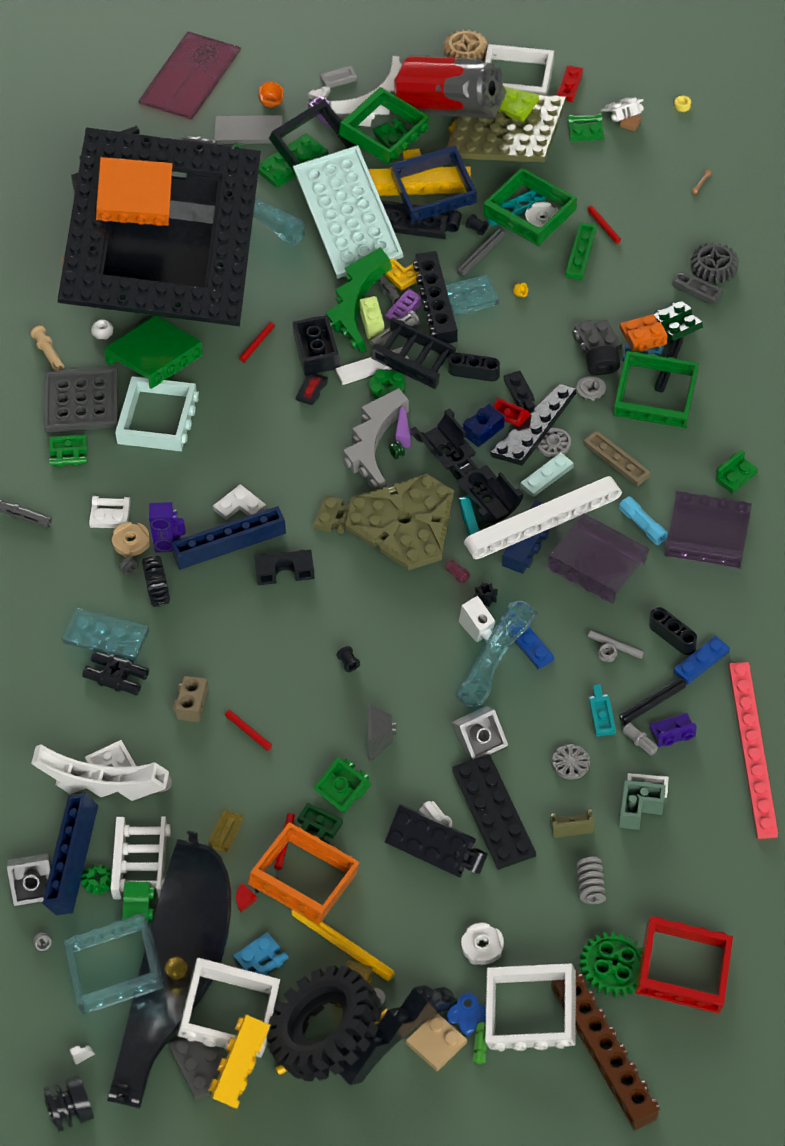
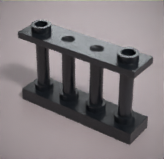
M392 318L390 323V331L392 333L383 346L374 345L371 359L436 389L440 374L437 372L445 359L450 354L456 352L457 348L450 343H445L405 324L402 320ZM398 335H401L408 340L400 353L397 354L389 349ZM415 342L424 346L415 361L405 358ZM430 350L440 355L433 367L428 369L421 364Z

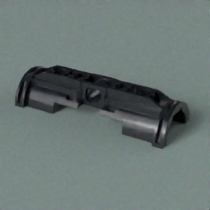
M450 408L445 410L442 420L434 429L424 433L420 432L416 427L411 428L410 433L419 442H423L447 470H450L457 483L478 506V513L486 522H498L509 516L519 506L524 494L519 488L515 489L501 472L498 473L497 477L487 465L479 469L470 459L476 452L464 439L466 431L454 419L455 413ZM446 448L449 449L450 452L444 454L441 452V450ZM485 497H489L492 499V501L486 503L483 502L482 499Z

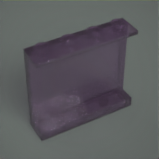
M677 491L669 535L666 541L665 556L741 569L752 503Z
M583 513L549 555L546 568L613 604L616 594L639 565L643 566L646 562L649 548Z

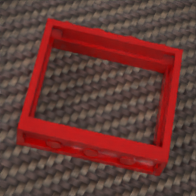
M650 917L645 929L635 994L719 1014L725 1002L733 936L727 935L724 932L709 931L704 927L689 926L683 922L668 921L662 917ZM659 932L723 948L717 995L648 979L654 933Z

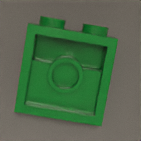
M337 757L313 789L345 814L357 798L361 799L372 783L368 781L370 777L365 772L360 770L358 773L353 768L356 765L347 758L343 761Z

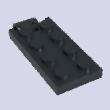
M381 201L394 233L445 239V231L457 232L459 230L462 214L459 211H447L437 216L411 222L404 203ZM412 204L413 208L421 206Z
M403 804L398 806L385 843L459 878L462 877L464 868L480 874L488 855L483 850L473 848L476 838Z

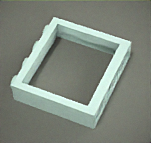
M132 376L115 432L117 444L182 451L184 443L188 440L187 431L191 429V416L195 415V402H198L199 391L196 390V384L163 380L159 385L150 389L149 379ZM140 392L186 397L176 435L129 430Z

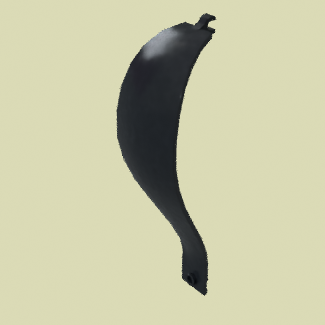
M189 830L187 831L188 841L177 839L163 882L107 1099L109 1102L140 1109L153 1063L166 1043L180 1027L197 958L221 963L231 919V886L228 871L221 856L211 846L198 843V833ZM199 977L192 1011L203 998L213 979Z

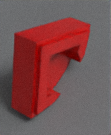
M243 883L236 892V903L241 912L257 900V896Z

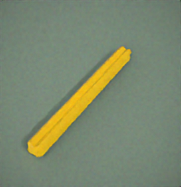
M291 911L293 917L386 981H390L393 978V969L323 921L318 925L296 911Z

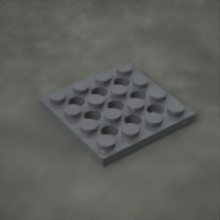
M117 367L45 372V433L117 428ZM97 383H104L102 386H96ZM79 384H86L84 387H77ZM62 385H67L64 389L60 388ZM99 396L104 397L102 400H96ZM79 398H86L84 401H77ZM61 399H67L64 403L59 402ZM99 410L104 411L102 414H96ZM79 412H86L84 415H77ZM61 413H67L64 417L59 416Z

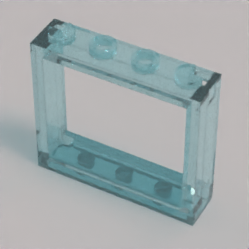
M145 914L134 915L129 919L120 922L116 921L108 926L95 928L90 932L74 935L64 940L77 1006L83 1015L164 988L150 923ZM141 930L151 973L84 995L75 952Z

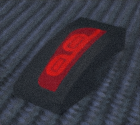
M311 372L296 396V401L313 405L319 399L320 391L327 385L328 377Z

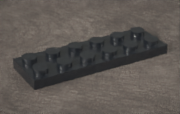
M490 754L453 766V774L497 869L499 870L536 857V851Z

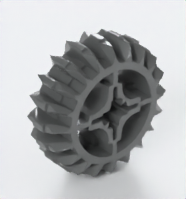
M713 242L711 245L705 243L704 246L700 245L698 249H695L691 257V269L696 277L708 281V283L715 282L717 285L718 282L724 284L725 280L730 281L737 273L739 260L736 252H733L732 248H728L727 244L722 246L720 243L718 245Z

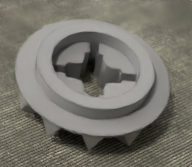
M587 376L577 383L579 397H584L585 401L587 399L594 401L595 398L600 399L602 395H605L606 385L598 377ZM594 385V390H591L589 392L588 389H590Z

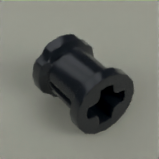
M475 214L469 216L466 221V228L475 230L480 236L484 235L489 227L488 222L478 219Z
M346 646L337 652L336 656L343 662L346 672H352L359 668L360 661L355 658L352 647Z

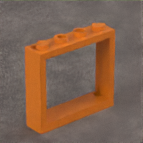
M289 822L251 870L248 884L319 925L356 876L360 862L353 859L352 856L339 851L336 847L323 842L317 836H313L301 827H297ZM288 841L346 873L323 905L265 873Z

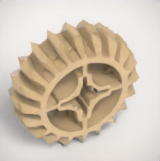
M462 29L461 32L456 30V33H451L444 42L445 57L477 58L483 61L487 55V41L481 33L477 34L476 30L473 32L470 29L468 31Z

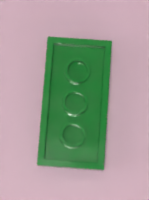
M307 133L287 145L300 164L329 155L328 150ZM278 151L259 164L258 173L275 188H279L296 177L293 170Z

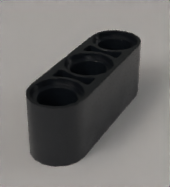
M454 352L448 357V372L456 377L491 382L498 380L500 377V362L497 358Z
M656 607L652 609L649 622L650 629L682 654H693L696 651L697 634L664 608Z

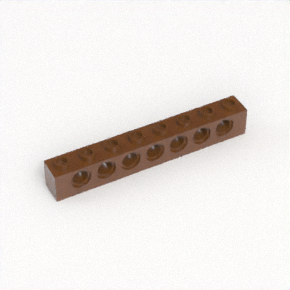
M576 971V993L579 995L576 996L575 1030L635 1131L658 1119L659 1105L655 1098L651 1099L646 1082L638 1077L636 1065L628 1060L624 1045L618 1043L614 1028L608 1026L605 1021L606 1015L601 1008L598 1009L595 1004L594 994L592 991L588 992L585 987L584 977ZM551 980V988L565 1011V980ZM581 1010H588L589 1013L584 1014V1013H581L580 1011H581ZM592 1027H597V1028H599L600 1030H599V1031H592L591 1028H592ZM608 1045L611 1048L603 1049L601 1046ZM619 1063L621 1066L613 1067L611 1064ZM629 1081L632 1084L627 1086L622 1084V1082ZM640 1099L642 1103L636 1104L632 1100Z

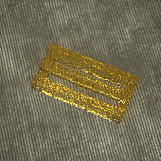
M224 809L208 841V845L228 852L244 819L243 815L239 814L238 816L235 812L229 813L228 810ZM228 818V820H227V822H226V824H225V826H224V829H223V831H222V833H221V835H220V837H219L217 843H215V842H216V839H217V837H218V835H219V833H220V831H221V829H222V827H223V825H224V823H225V821H226V819ZM233 820H236L225 844L221 845Z

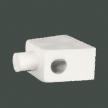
M476 596L461 606L458 622L476 642L485 639L488 645L494 643L498 639L493 632L495 620L480 598Z

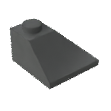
M367 705L370 761L374 760L393 743L392 735H396V722L392 723L391 714L372 705Z

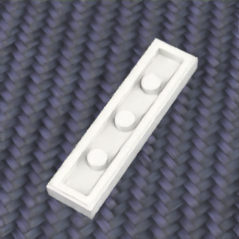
M403 347L391 351L399 354ZM370 357L336 368V374L341 384L345 385L373 376L379 369L391 370L392 368Z

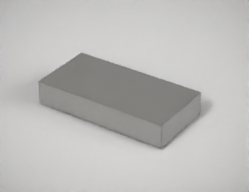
M352 66L320 74V79L324 87L333 88L357 81V76Z

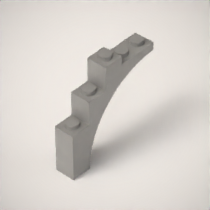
M399 388L362 407L361 419L363 423L353 428L352 441L354 445L343 450V463L347 469L350 468L354 474L359 471L363 478L366 477L373 490L386 487V480L381 475L375 460L378 443L387 428L398 419L400 408L405 407L406 413L409 412V400Z

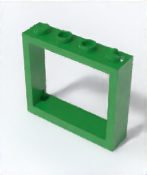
M379 87L340 123L339 135L389 165L399 157L401 152L406 151L412 142H416L422 133L428 130L429 116L382 87ZM380 105L415 125L390 149L356 129Z
M524 168L519 169L483 203L485 217L537 246L543 243L577 210V197ZM522 185L562 206L541 228L500 207Z
M627 351L615 400L614 416L687 428L699 363L690 362V360H678L673 357L666 358L655 354L648 355L637 351ZM631 366L691 376L684 412L623 402Z

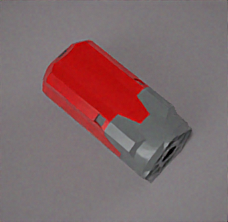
M409 56L403 61L394 79L395 96L426 115L495 118L507 93L502 83L501 69L494 64L484 63L481 59Z

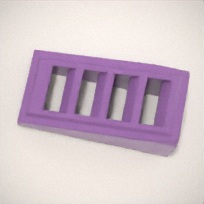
M408 289L385 314V318L390 321L392 318L401 319L410 310L417 311L422 306L421 296Z
M401 407L396 430V441H399L403 448H410L411 435L405 407Z

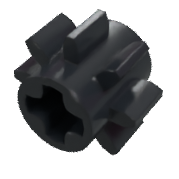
M482 583L479 587H475L474 597L478 596L485 606L490 607L493 602H497L498 589H493L492 583Z

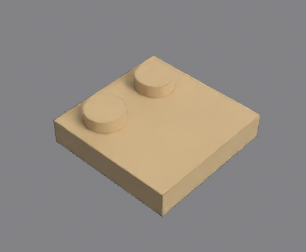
M437 1014L419 1027L406 1040V1044L433 1069L438 1071L467 1044V1039Z

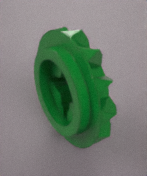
M102 863L101 865L93 864L89 869L86 868L85 873L82 874V886L88 893L99 895L111 889L112 870L110 867H106ZM97 873L101 877L99 885L98 882H96L95 875Z

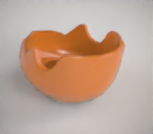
M272 81L265 82L259 89L260 103L269 108L278 107L283 101V88L278 83Z

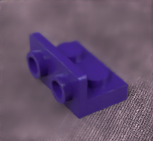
M687 713L651 723L649 727L658 747L670 746L682 740H690L696 736L697 730L696 724L691 722Z

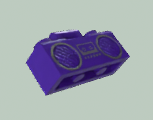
M172 502L149 503V522L155 552H172L171 542L181 539V535L186 533L184 519L177 517V510L173 509Z

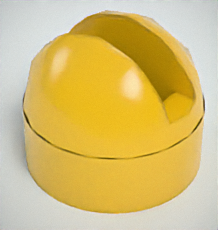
M515 284L513 288L514 295L517 297L527 296V284Z

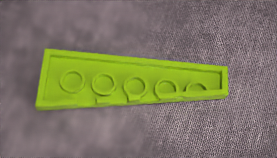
M504 86L507 93L498 112L502 111L507 116L524 122L540 100L539 95Z

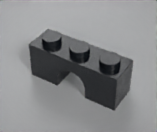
M311 549L254 556L258 586L276 584V576L282 570L292 571L295 574L296 581L315 579Z

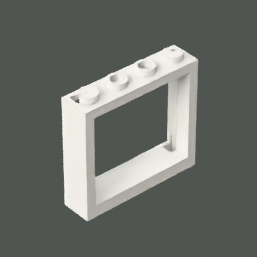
M488 45L485 63H491L492 59L546 64L542 87L503 83V86L548 96L554 64L553 50Z
M197 958L177 1036L188 1038V1041L203 1042L209 1047H222L225 1050L230 1038H235L236 1036L189 1023L200 976L269 994L263 1021L264 1023H269L270 1017L273 1015L280 979ZM267 1035L259 1054H256L257 1057L261 1058L265 1050Z
M572 964L487 968L486 1044L490 1049L501 1052L508 1048L523 1051L531 1047L545 1050L548 1047L554 1046L559 1049L575 1046L576 970ZM565 980V1033L495 1036L496 983Z

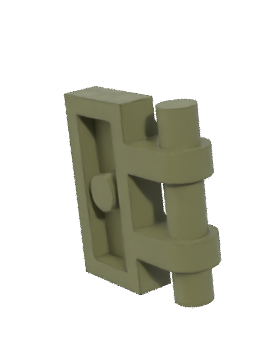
M325 495L313 523L314 529L332 533L333 528L336 527L337 532L343 534L346 529L351 500H349L347 505L343 506V499ZM339 514L343 515L342 518L337 519Z

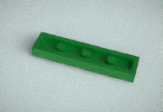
M580 222L565 278L583 281L597 225Z

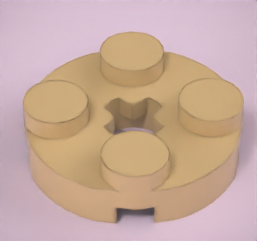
M125 522L116 527L113 532V548L117 553L123 555L124 558L137 556L150 547L148 529L140 523L137 525L132 524V522ZM130 537L135 539L133 541H128L127 538Z

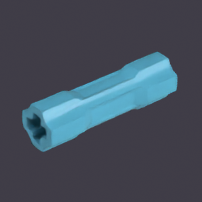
M628 496L621 501L619 509L628 518L632 519L655 545H660L667 539L668 532L643 511L641 506L632 497Z

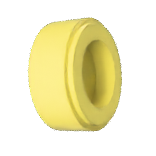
M678 96L674 101L675 109L680 112L688 111L691 108V99L687 96Z

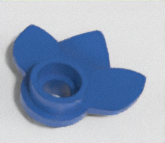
M471 993L462 994L458 998L457 1004L448 1010L447 1022L449 1024L458 1023L463 1034L469 1036L475 1030L477 1023H486V1007L479 1004L475 995ZM470 1000L472 1005L466 1007L464 1001Z

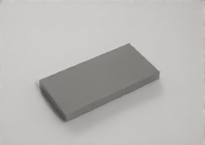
M283 115L216 116L214 140H217V144H272L268 138L273 130L283 125Z

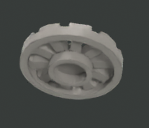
M552 427L548 431L549 436L545 435L537 446L539 452L544 456L554 458L559 453L563 455L568 453L571 448V438L565 430Z
M567 744L566 746L559 747L554 753L552 767L556 774L562 778L578 779L589 770L590 758L581 746Z

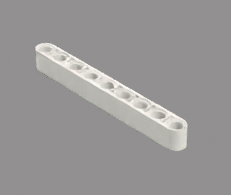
M611 476L602 478L471 534L465 539L464 545L474 559L483 558L613 502L621 496L622 491Z

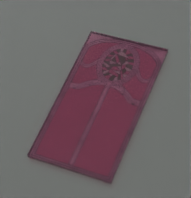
M188 31L138 102L192 120L237 56L241 47Z

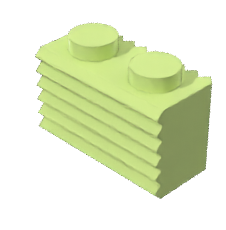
M376 296L360 299V315L363 320L366 336L368 339H373L385 331L379 303Z

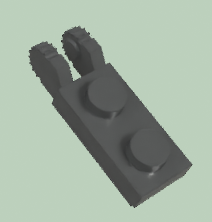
M680 272L678 279H674L672 282L673 287L679 291L683 290L712 305H715L723 295V289L684 272Z

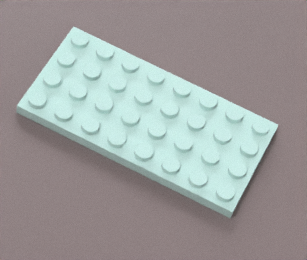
M358 146L293 166L337 279L347 275L345 267L380 247L390 260L403 258L402 249Z

